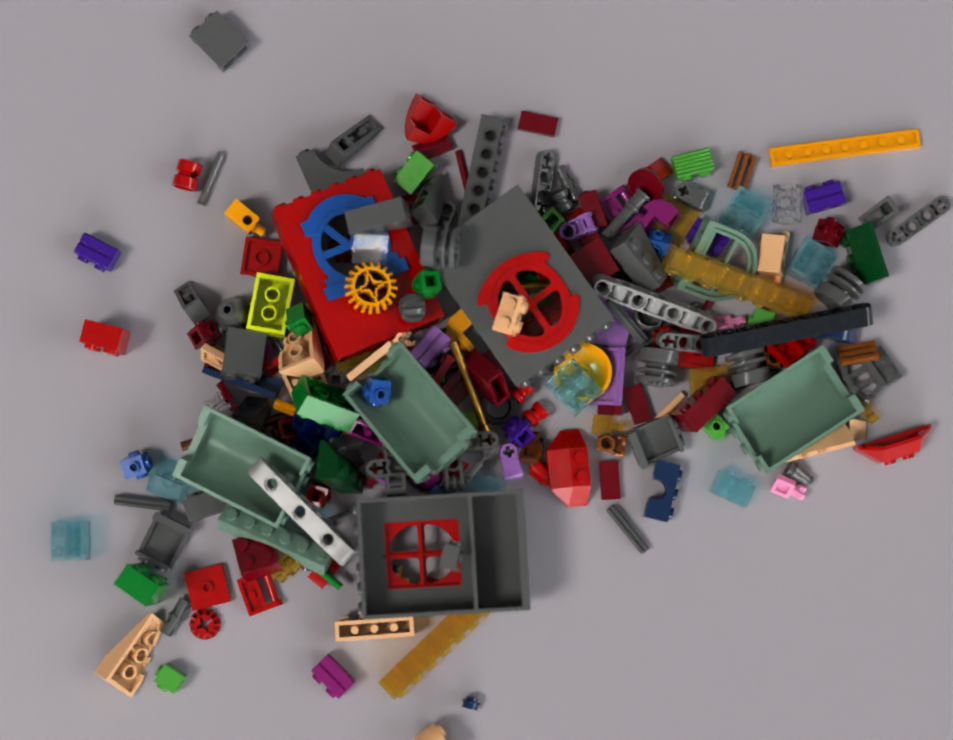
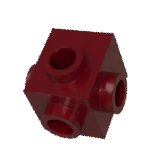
M827 217V219L819 218L812 240L824 247L838 248L844 226L833 217Z
M213 319L207 322L205 320L197 322L194 325L195 327L187 333L196 350L200 349L205 343L212 347L215 346L217 340L222 336Z
M297 418L278 419L271 429L272 438L287 446L294 445L301 434Z

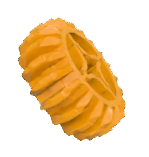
M373 261L369 262V267H367L365 262H362V269L356 265L354 267L356 272L350 270L349 275L351 277H346L345 279L346 282L350 283L344 285V289L350 290L345 293V296H352L348 303L351 304L355 301L356 304L353 308L357 309L361 306V313H364L366 308H368V314H372L373 308L377 314L380 313V307L385 311L387 309L386 304L391 305L393 303L390 298L396 297V294L391 292L397 290L396 286H391V284L396 283V279H390L393 273L389 272L386 274L385 272L388 267L385 266L383 269H380L381 263L379 262L376 267H373ZM369 273H373V274L378 275L379 277L382 278V280H381V281H376V280H374V279L372 278V275L369 274ZM363 274L364 285L355 289L356 279ZM369 284L370 286L376 287L374 288L373 292H371L370 289L365 288H367ZM386 287L384 298L378 301L377 291ZM358 294L367 295L372 303L362 300Z

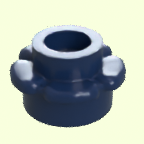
M467 696L466 699H462V707L477 711L478 705H481L477 703L478 699Z

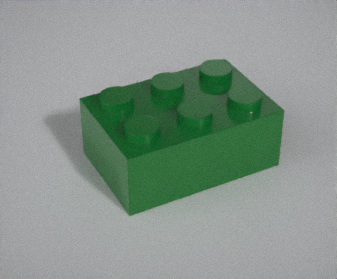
M301 375L291 392L296 413L301 418L312 419L321 425L326 424L337 431L342 430L349 433L359 416L358 412L343 396L345 390Z
M143 562L127 564L113 583L144 606L158 604L170 586L167 583L168 579L159 573H152V568Z

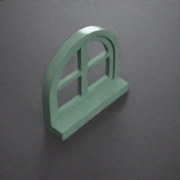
M705 214L676 273L673 284L676 289L705 300L724 301L742 293L754 279L758 266L756 249L744 233L715 221L713 217ZM716 233L734 239L724 261L706 255ZM738 242L746 252L747 265L745 270L728 264ZM702 261L720 268L710 289L692 283ZM724 270L741 276L740 280L731 287L715 290Z

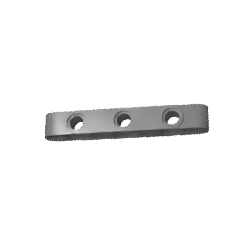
M596 274L592 278V286L595 293L617 304L702 334L715 332L717 324L710 313L692 305L605 274ZM600 282L606 283L602 288L597 287ZM641 295L639 300H632L634 296ZM676 308L675 312L668 313L669 309ZM705 321H711L709 325L702 326Z
M261 456L247 471L248 474L337 563L344 566L355 554V546L266 458ZM273 478L278 482L276 488H273L271 485ZM300 506L305 508L304 516L299 513ZM328 533L334 538L332 544L326 539Z

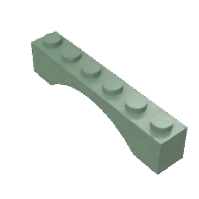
M226 504L218 518L219 530L235 537L252 539L272 546L289 555L305 568L323 576L333 560L318 543L282 527L275 528L229 504Z

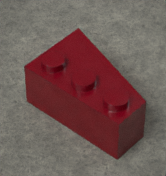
M711 376L701 388L696 390L668 415L671 418H675L678 428L682 432H698L737 393L723 376Z

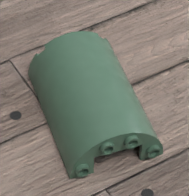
M400 341L391 345L389 352L386 354L389 358L381 363V367L368 375L386 377L391 381L392 397L389 399L388 404H382L381 407L371 406L364 399L362 390L363 386L366 385V381L364 383L352 382L346 387L347 391L343 393V396L416 483H421L430 479L429 475L431 473H436L437 475L453 463L470 446L472 442L469 439L476 437L477 430Z
M824 344L725 407L723 415L732 427L729 431L735 439H739L741 450L745 455L749 454L755 461L756 468L760 472H771L865 411L857 396L849 394L830 363L834 360Z
M204 405L196 422L200 425L186 455L179 459L172 476L275 528H278L281 524L285 525L289 515L247 471L262 456L300 491L302 486L306 487L310 479L308 472L310 473L315 462L312 461L311 457ZM274 478L271 480L273 488H276L278 485L277 480Z

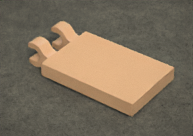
M412 332L398 333L392 341H388L346 375L350 382L367 380L366 377L371 372L377 371L381 367V363L389 358L386 354L389 352L391 345L401 341L407 348L408 346H415L418 340L412 342L409 340V337L413 334Z

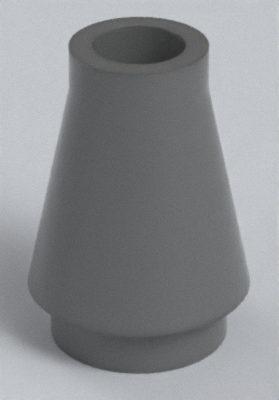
M791 461L784 470V474L787 475L786 477L807 487L814 480V477L799 462Z

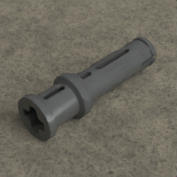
M637 188L634 196L629 201L626 200L623 210L601 233L606 236L611 231L606 237L611 241L633 214H638L640 207L646 201H649L650 198Z

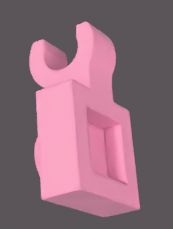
M730 315L713 317L717 324L715 332L745 326L742 323H746L745 316H738L736 318H731Z
M778 474L771 486L770 492L787 499L791 495L798 500H803L806 496L805 491L807 487L802 484L796 485L795 480Z

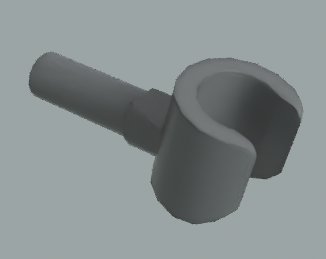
M346 510L327 519L336 527L335 520L349 515L350 512Z

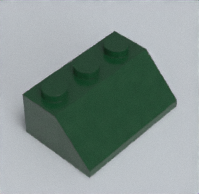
M872 221L845 231L840 241L842 247L846 248L848 254L846 255L848 265L852 267V274L860 279L865 286L881 282L889 277Z
M320 440L315 478L341 494H363V487L366 483L364 473L358 466L338 452L334 446L325 440Z

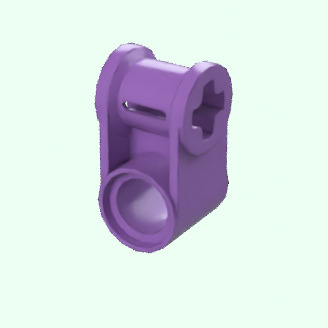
M592 212L583 213L575 219L562 224L559 228L561 238L576 241L597 232L599 229L594 225L591 217L593 215ZM570 227H572L573 234L570 237H568L567 231Z
M511 443L502 445L499 455L504 481L523 478L517 448ZM506 447H509L510 450L513 449L510 458L503 454Z

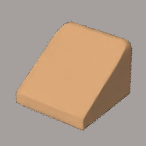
M851 419L847 422V427L854 440H865L867 421Z

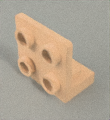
M504 292L492 330L513 337L516 336V333L520 334L523 322L520 320L522 314L526 315L529 307L527 299L522 295L516 296Z

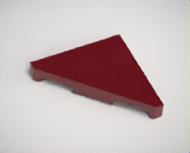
M223 381L217 383L216 386L220 390L224 401L231 405L229 410L237 413L243 408Z

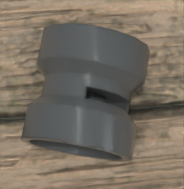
M561 188L549 194L550 200L554 201L553 208L558 213L573 207L572 201L567 197V188Z

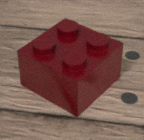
M242 537L232 540L240 574L246 583L283 571L278 549L262 542Z

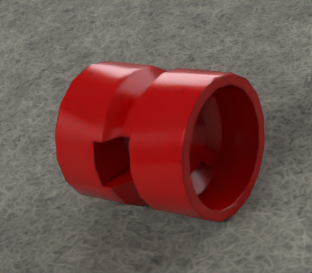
M179 159L176 167L178 174L174 175L172 186L185 191L196 192L199 182L196 178L201 175L203 166L191 160Z

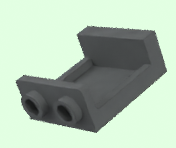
M216 10L214 13L207 15L204 20L205 22L200 26H196L191 31L189 37L224 73L250 46L247 40Z
M228 327L225 335L226 343L220 376L227 380H244V382L250 384L259 382L262 374L267 333Z
M664 414L625 431L638 466L642 470L648 468L649 464L678 451L681 453L685 451L683 448L685 441L682 435H678L676 431L678 424L674 417L671 418L668 414Z
M155 512L152 517L154 520L139 549L134 554L139 556L138 560L146 564L151 562L156 565V569L165 573L166 570H173L193 529L160 512Z

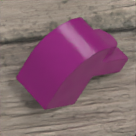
M653 200L643 206L647 214H643L637 223H641L646 234L656 222L669 231L681 215L679 210L669 202Z

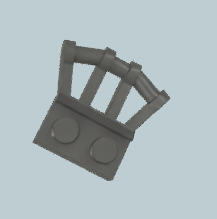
M881 345L877 347V352L880 355L878 360L851 364H862L863 367L848 374L847 366L850 365L841 366L839 359L836 360L837 367L840 369V380L843 384H846L849 389L848 392L855 394L866 407L880 390L902 378V375ZM865 372L869 374L870 378L858 385H855L852 381ZM873 383L876 384V387L869 396L860 391Z

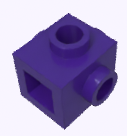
M514 415L501 427L506 433L504 437L511 444L515 442L521 449L536 436L530 429L531 424L524 417L520 419Z

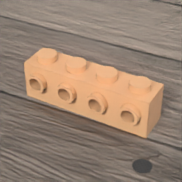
M359 615V619L351 620V616L339 617V621L334 622L336 642L415 635L414 617L362 620V615Z

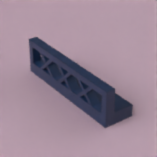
M203 367L202 373L275 400L278 399L284 383L261 374L259 385L250 384L240 379L227 380L220 376V372Z

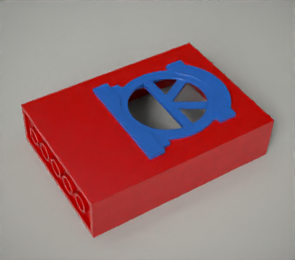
M381 169L367 170L360 177L356 175L351 176L344 183L339 184V182L329 185L328 189L323 191L317 189L311 192L310 196L305 198L299 196L289 204L281 203L275 206L271 220L334 366L382 347L388 341H392L400 332H412L414 334L441 322L445 315L436 295L434 298L424 299L426 312L421 320L412 323L403 320L400 316V299L406 294H416L412 288V281L420 271L424 270L406 228L386 231L381 234H370L362 239L350 236L349 241L328 225L332 218L345 214V211L393 199ZM322 233H327L341 245L327 251H322ZM380 238L382 243V253L379 263H381L380 269L387 266L388 269L385 273H393L390 279H396V283L391 284V286H396L397 290L391 292L395 293L396 297L390 298L393 303L391 305L386 304L387 309L385 311L380 307V313L377 314L373 308L372 314H368V308H366L364 313H361V306L357 309L353 308L356 304L355 301L351 304L348 303L352 296H345V293L350 291L344 289V285L350 284L345 279L351 276L343 275L334 270L326 259ZM369 273V274L372 275V278H373L374 280H376V281H381V280H382V278L379 277L378 275L373 274V273ZM364 275L356 279L355 289L364 285ZM369 284L365 289H370L373 292L376 287ZM386 287L377 291L378 301L384 298ZM358 294L362 300L372 303L367 295Z

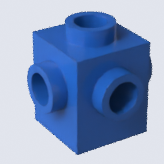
M650 229L647 236L658 258L666 260L672 234Z
M367 376L366 385L363 386L362 390L364 399L371 406L381 407L382 404H388L389 399L392 397L391 381L386 377Z
M139 450L130 452L128 457L119 461L125 479L133 477L137 479L144 478L153 469V461L147 454V451L141 453Z

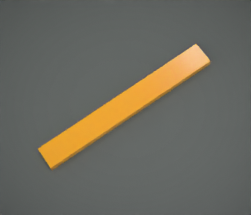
M917 128L772 147L768 149L772 168L917 149L921 147L919 129Z

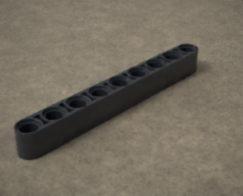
M859 303L706 333L700 336L702 355L704 357H713L867 327L873 324L871 304Z

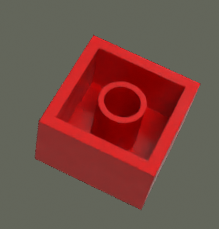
M85 319L79 342L85 344L84 348L100 352V349H102L104 353L118 357L119 354L125 355L130 332L120 327Z

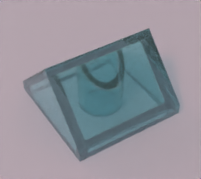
M161 455L150 471L146 491L182 505V500H185L190 484L172 476L178 461Z

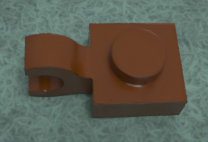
M533 432L536 436L521 450L519 456L521 463H539L544 449V438H539L540 432Z

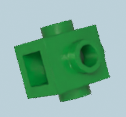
M420 271L413 278V291L422 296L423 299L434 298L442 290L439 271Z

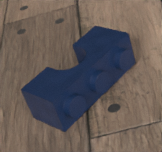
M660 460L656 461L652 480L661 482L665 492L660 499L647 498L643 517L662 522H668V519H672L674 508H671L672 501H676L678 489L675 488L677 481H681L683 473L680 470L681 465Z

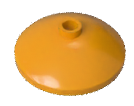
M583 343L580 345L581 350L574 355L569 353L564 357L566 360L563 363L554 366V378L558 388L569 398L578 401H588L599 397L608 388L612 378V366L605 352L593 344ZM581 369L587 370V374L585 376L580 375Z

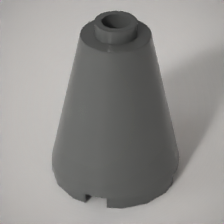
M239 297L224 299L219 303L215 311L217 326L225 333L228 327L246 329L250 305Z

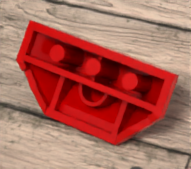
M931 424L923 425L855 446L853 449L855 452L876 463L884 462L885 466L896 463V458L903 457V460L915 457L914 453L921 450L932 426Z
M579 429L559 431L546 450L549 489L567 508L587 506L591 489L587 445Z

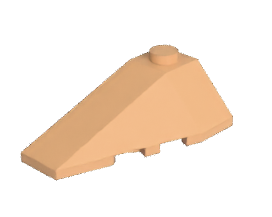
M843 424L786 462L853 446L856 443L847 425Z
M150 612L103 658L93 673L131 698L144 679V669L146 664L150 663L151 657L149 656L151 650L157 644L164 622Z

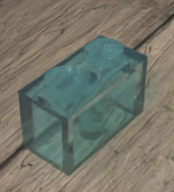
M724 469V471L719 470L709 492L742 508H747L756 486L752 485L753 481L745 477L739 479L734 476L735 473L728 469Z

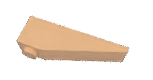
M314 318V330L298 337L292 331H289L288 336L284 338L283 344L285 346L283 352H280L278 357L280 374L301 377V375L312 377L325 372L324 356Z

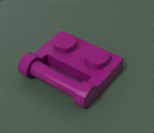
M625 185L620 186L600 200L609 223L623 210L616 197L620 195L624 202L631 199ZM639 210L638 214H634L621 227L617 235L636 223L644 212Z

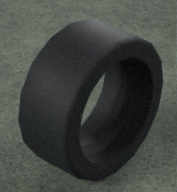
M511 393V397L507 399L509 403L508 413L501 418L492 417L486 409L488 400L482 396L480 405L487 422L493 425H502L513 417L516 411V402Z

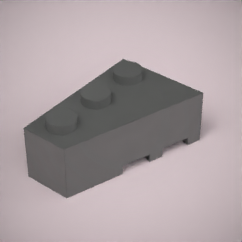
M402 197L344 212L349 234L352 237H356V239L365 238L370 234H381L386 231L413 227L409 205Z
M640 222L626 229L609 250V253L632 281L640 287L653 291L660 287L668 276Z

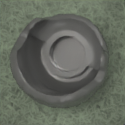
M634 310L635 323L645 331H653L659 328L664 321Z

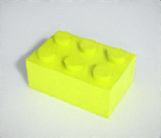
M257 272L246 326L247 330L267 333V336L282 339L286 337V309L292 306L296 285L295 279Z

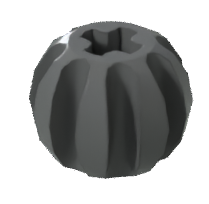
M410 293L400 299L399 313L403 320L414 323L424 317L426 306L422 296Z

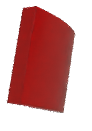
M805 338L764 346V348L787 368L808 354L817 343L812 338Z

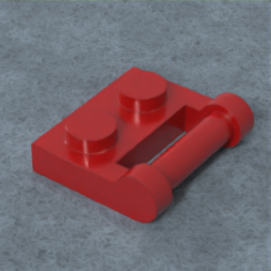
M271 575L263 577L272 601L268 604L265 601L258 579L247 583L243 578L236 580L249 617L283 604L282 600L278 597Z

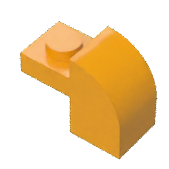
M460 309L449 319L446 326V335L451 340L457 339L460 349L465 353L475 348L464 335L473 324L463 310Z

